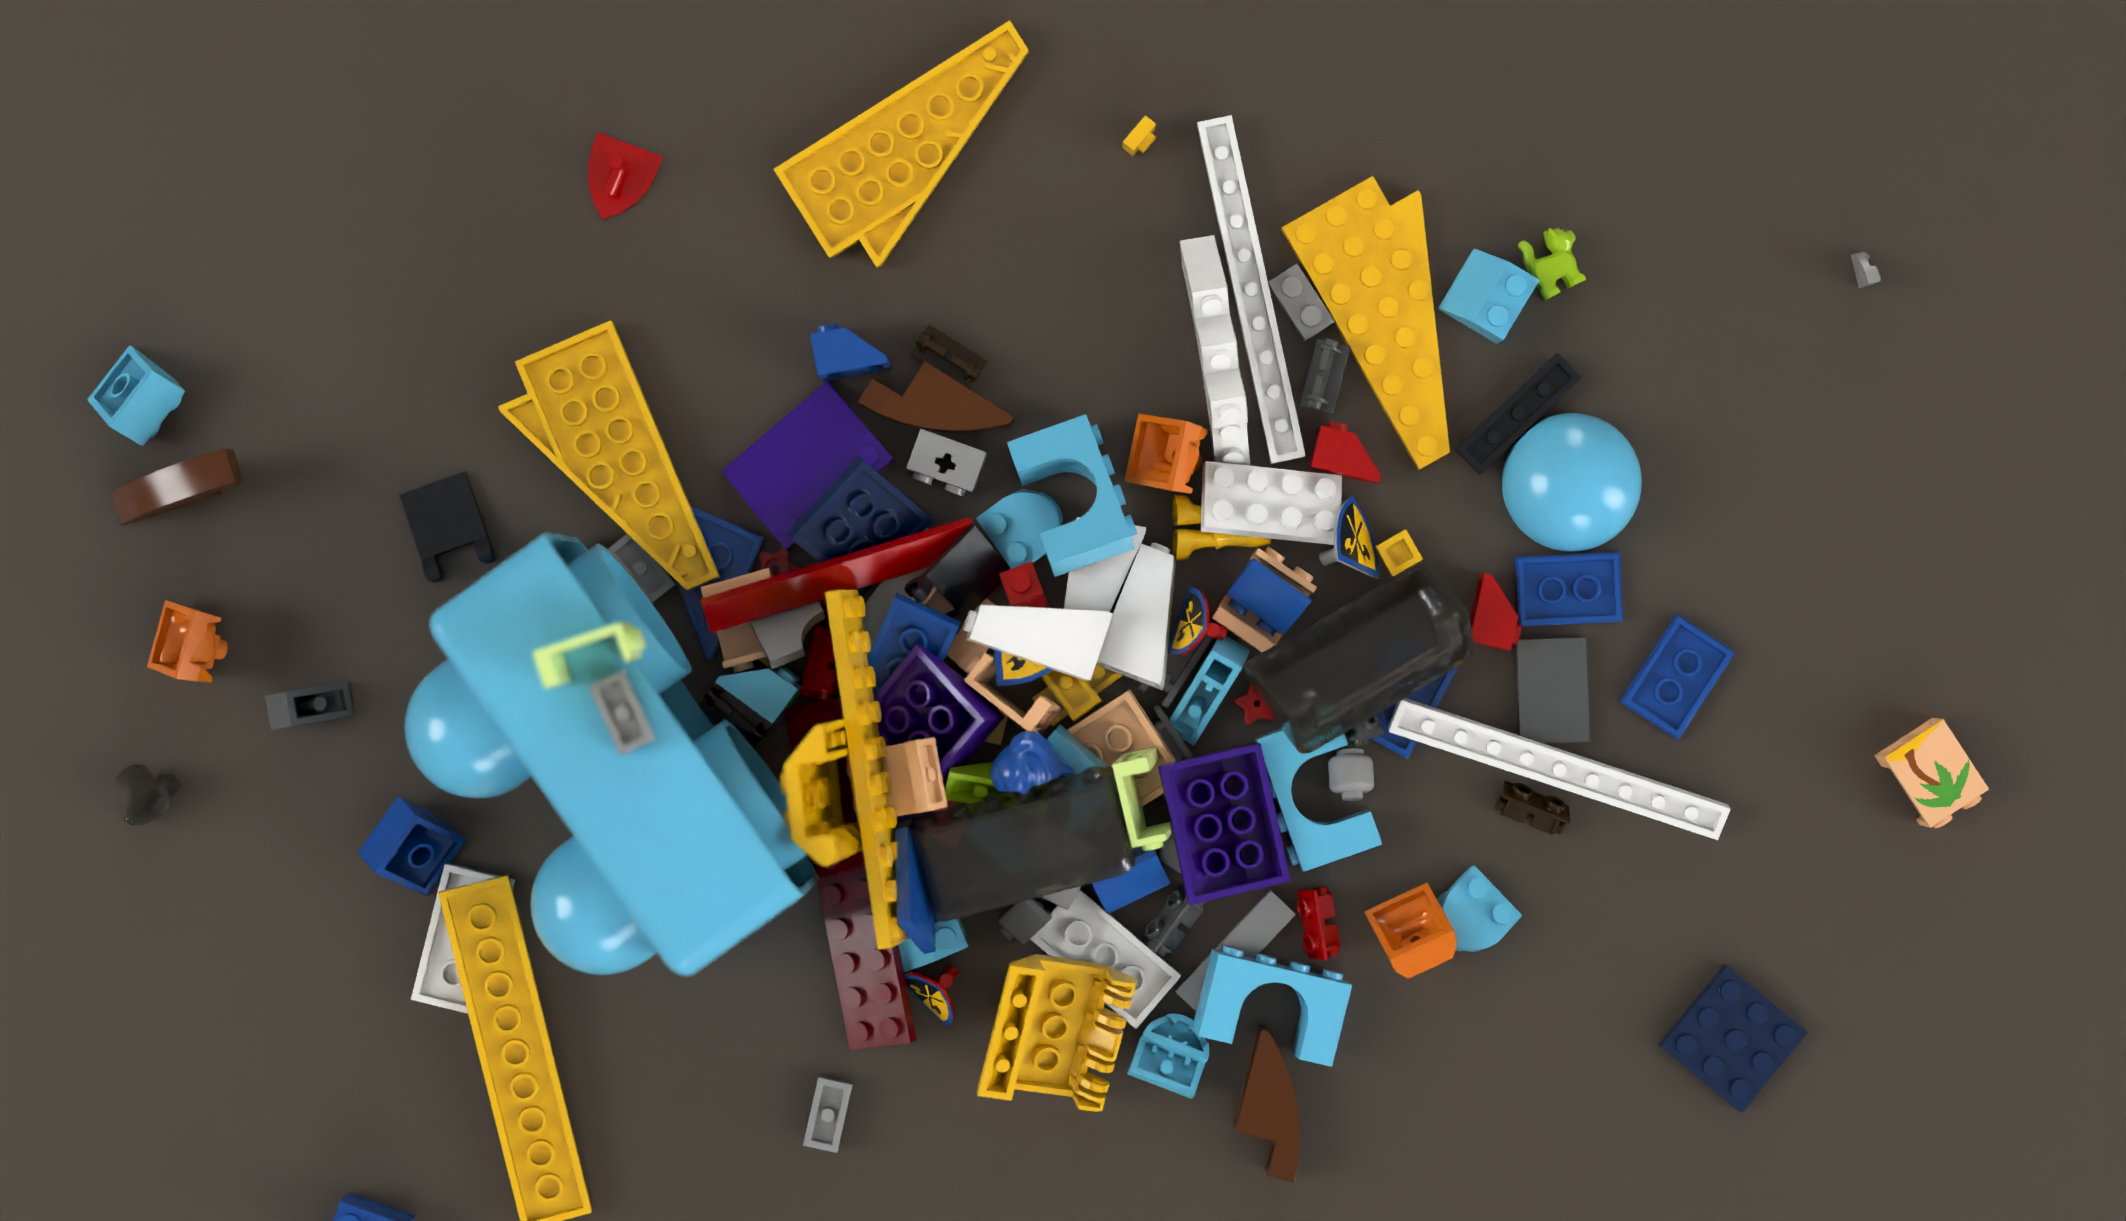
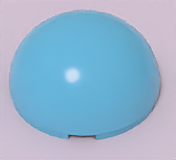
M1581 413L1556 414L1534 423L1512 445L1506 457L1502 473L1503 499L1514 523L1535 542L1550 549L1567 552L1584 551L1598 547L1619 534L1633 517L1642 489L1640 464L1633 447L1626 437L1610 423L1598 417Z

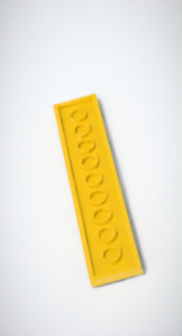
M858 590L825 592L877 947L878 950L892 948L910 938L897 924L896 860L898 842H895L893 830L897 825V817L894 807H889L887 793L891 792L892 783L889 772L883 771L882 758L886 757V743L884 737L879 736L878 722L881 721V709L878 701H874L872 688L876 686V675L874 668L869 666L867 660V652L871 650V641L868 632L864 631L862 617L866 615V607L863 597L858 594Z
M509 874L439 891L438 895L520 1221H563L592 1213V1206Z

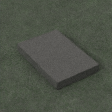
M1587 637L1519 640L1518 644L1515 645L1518 735L1543 744L1590 742Z

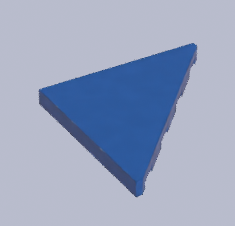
M691 506L720 578L690 591H687L677 581L676 584L686 604V609L703 647L705 657L713 661L720 643L717 633H710L700 601L703 598L700 587L751 573L765 538Z

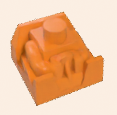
M1138 413L1124 482L1192 494L1193 489L1186 484L1189 482L1191 475L1194 474V471L1201 465L1202 458L1199 453L1200 440L1207 435L1208 430L1188 421Z
M165 600L147 667L176 679L212 683L213 678L206 670L212 669L215 659L222 660L228 648L227 641L220 639L221 636L215 634L216 622H221V617Z
M1427 882L1364 911L1395 972L1407 979L1453 958L1457 946L1454 929Z

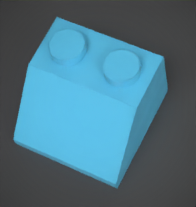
M1474 248L1437 309L1498 344L1506 337L1538 284L1539 279L1509 261Z
M129 345L87 400L109 427L143 447L148 439L157 434L162 421L169 412L178 407L186 391L172 376L136 348Z
M786 666L779 669L777 667L774 669L767 668L719 676L715 681L772 724L782 719L785 715L784 713L793 704L802 688L798 683L801 677Z

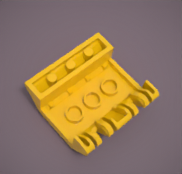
M844 718L815 725L784 764V772L780 776L782 793L787 795L788 809L784 812V819L790 828L791 840L822 866L834 864L841 859L843 860L859 851H863L858 822L844 823L837 759L849 755Z
M1034 954L1011 962L993 1026L977 1095L1012 1101L1014 1090H1023L1072 1097L1079 1110L1102 1111L1106 1099L1105 1093L1108 1092L1110 1084L1105 1079L1088 1072L1087 1069L1090 1067L1103 1073L1113 1072L1115 1066L1113 1061L1117 1058L1123 1036L1122 1029L1125 1028L1127 1021L1122 1015L1104 1008L1106 1002L1118 1008L1129 1009L1132 1002L1130 997L1134 995L1137 980L1102 963Z

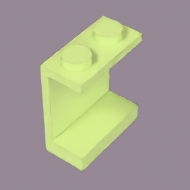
M621 622L532 652L544 689L572 682L563 653L613 636L617 637L624 661L644 658L641 650L646 649V644L640 628H633L632 622Z
M1156 747L1124 753L1112 764L1132 848L1142 846L1143 851L1163 847V842L1167 841L1172 834L1170 822L1146 826L1134 775L1148 772L1159 761Z

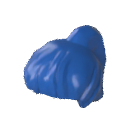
M1025 731L1016 735L1010 745L1004 748L996 757L990 771L991 781L995 789L1004 792L1016 791L1025 794L1032 786L1046 784L1051 780L1060 778L1061 775L1074 774V769L1058 759L1050 743L1042 735L1034 731Z

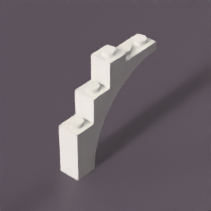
M1212 235L1181 240L1182 269L1189 296L1202 369L1214 462L1250 466L1246 395L1239 371L1237 341L1229 312L1227 284L1215 237Z

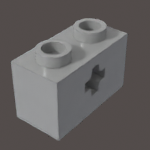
M920 429L906 468L913 471L911 478L929 485L935 479L946 483L944 490L964 497L966 491L974 493L987 457V452ZM946 455H950L951 462L956 465L955 469H948L945 474L940 473L941 467L936 464L937 460H944Z

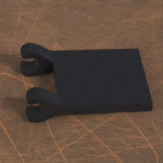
M465 471L399 495L422 561L425 577L428 581L436 583L442 581L445 577L436 557L437 555L473 542L477 557L481 562L488 564L497 559Z
M971 524L923 574L909 581L905 585L904 590L910 597L921 603L926 600L934 586L954 608L945 615L961 621L956 633L957 635L969 611H974L1002 583L999 573L1011 568L978 528Z

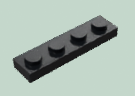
M1556 353L1454 450L1478 475L1481 474L1581 379V376L1559 353Z

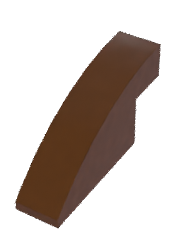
M925 361L903 396L898 395L872 378L858 400L860 405L882 417L903 425L930 431L949 433L980 432L1010 426L1014 421L1013 416Z
M223 448L140 477L111 491L120 524L126 525L222 496L221 490L243 484L244 482L234 450Z
M1259 1024L1233 1126L1235 1132L1272 1141L1265 1166L1267 1176L1295 1183L1300 1151L1299 1109L1295 1090L1287 1065L1271 1033L1266 1026Z

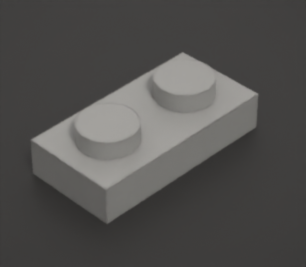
M1298 264L1293 265L1268 282L1270 290L1304 342L1335 322Z
M628 534L607 549L633 577L652 604L677 585L670 574Z
M625 670L589 686L620 755L657 739Z
M819 1075L803 1146L834 1153L838 1152L853 1082Z

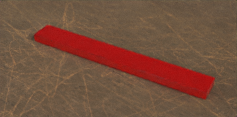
M971 517L701 598L700 601L710 633L826 599L825 592L856 590L928 568L974 523Z

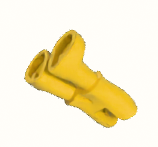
M1174 494L1172 499L1173 524L1175 526L1201 524V506L1193 504L1186 495ZM1174 529L1172 538L1175 560L1188 559L1194 550L1205 547H1215L1218 550L1228 546L1261 547L1271 544L1270 538L1202 532L1201 530Z

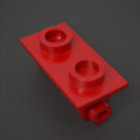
M817 626L815 628L800 695L822 701H829L832 699V695L836 696L838 677L837 670H832L835 656L831 630Z
M1328 886L1315 887L1314 890H1297L1299 897L1297 909L1302 918L1304 929L1302 941L1308 958L1328 960V957L1338 956V949L1341 948L1337 923L1325 925L1324 920L1335 917L1332 892L1328 891Z

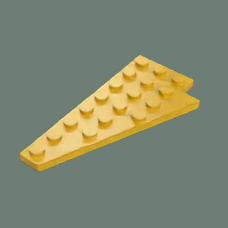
M1010 20L774 168L775 173L830 260L860 241L876 268L882 266L1029 53L1028 48Z
M1371 176L1283 226L1281 230L1324 306L1334 319V323L1345 343L1351 347L1350 351L1416 468L1420 470L1450 453L1422 198L1420 191L1417 190L1390 206L1374 176Z
M610 320L515 361L528 394L498 406L499 411L687 591L720 578V574L614 323Z

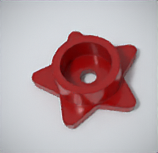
M784 547L775 554L763 551L758 553L762 564L760 570L772 568L774 576L798 569L789 562L788 550ZM775 565H778L780 567V570L778 572H775L773 570V567Z
M1252 680L1250 681L1247 693L1234 698L1233 702L1244 710L1246 725H1250L1258 718L1273 721L1275 716L1271 704L1277 697L1278 692L1263 691ZM1258 700L1260 702V706L1255 707L1254 701Z

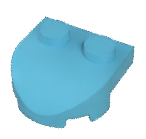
M1021 489L1001 499L978 516L976 520L1012 569L1031 561L1034 563L1046 554L1039 533L1061 526L1063 516L1058 504L1048 494Z
M1475 865L1469 867L1449 890L1441 893L1437 899L1454 929L1457 940L1455 950L1477 952L1495 945L1522 916Z
M1167 1014L1152 1021L1141 1034L1127 1075L1192 1099L1195 1096L1204 1065L1209 1058V1043L1206 1042L1205 1038L1197 1036L1192 1031L1193 1019L1181 1014Z

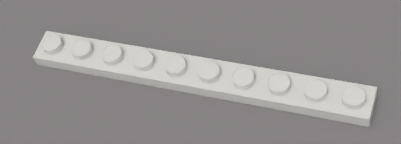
M1232 115L1197 122L1270 464L1302 458L1306 456Z
M1401 696L1398 699L1388 726V731L1716 840L1719 839L1731 810L1728 804Z

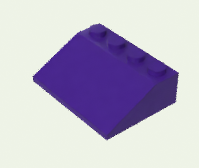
M826 381L722 470V473L781 545L790 551L797 543L787 533L858 456L879 473L892 464L895 459L829 382Z
M918 644L874 695V701H878L881 709V721L878 722L879 736L884 737L886 746L935 737L945 788L949 768L964 766L1005 717L994 704L964 682L965 679ZM924 812L897 817L899 819H905L915 816H921Z
M1261 743L1239 745L1158 766L1188 905L1291 881Z

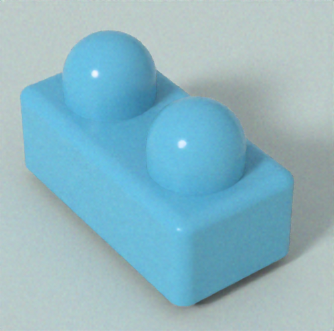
M545 532L432 614L430 619L431 634L448 659L425 676L409 701L405 716V738L409 753L417 768L431 783L448 793L461 797H495L515 789L533 777L574 835L557 847L544 861L536 875L531 893V914L536 932L547 950L563 964L583 973L610 975L635 968L658 953L673 972L683 976H690L799 900L819 880L814 866L806 856L808 854L791 840L790 828L784 819V812L788 809L787 795L782 793L779 780L748 740L730 722L723 720L716 726L711 723L681 680L691 673V666L674 634L637 582L604 546L596 544L588 550L577 537ZM621 622H632L633 628H640L646 644V649L641 650L644 658L624 661L617 637L613 636L563 653L572 682L544 689L532 652ZM625 670L657 739L620 755L589 686Z

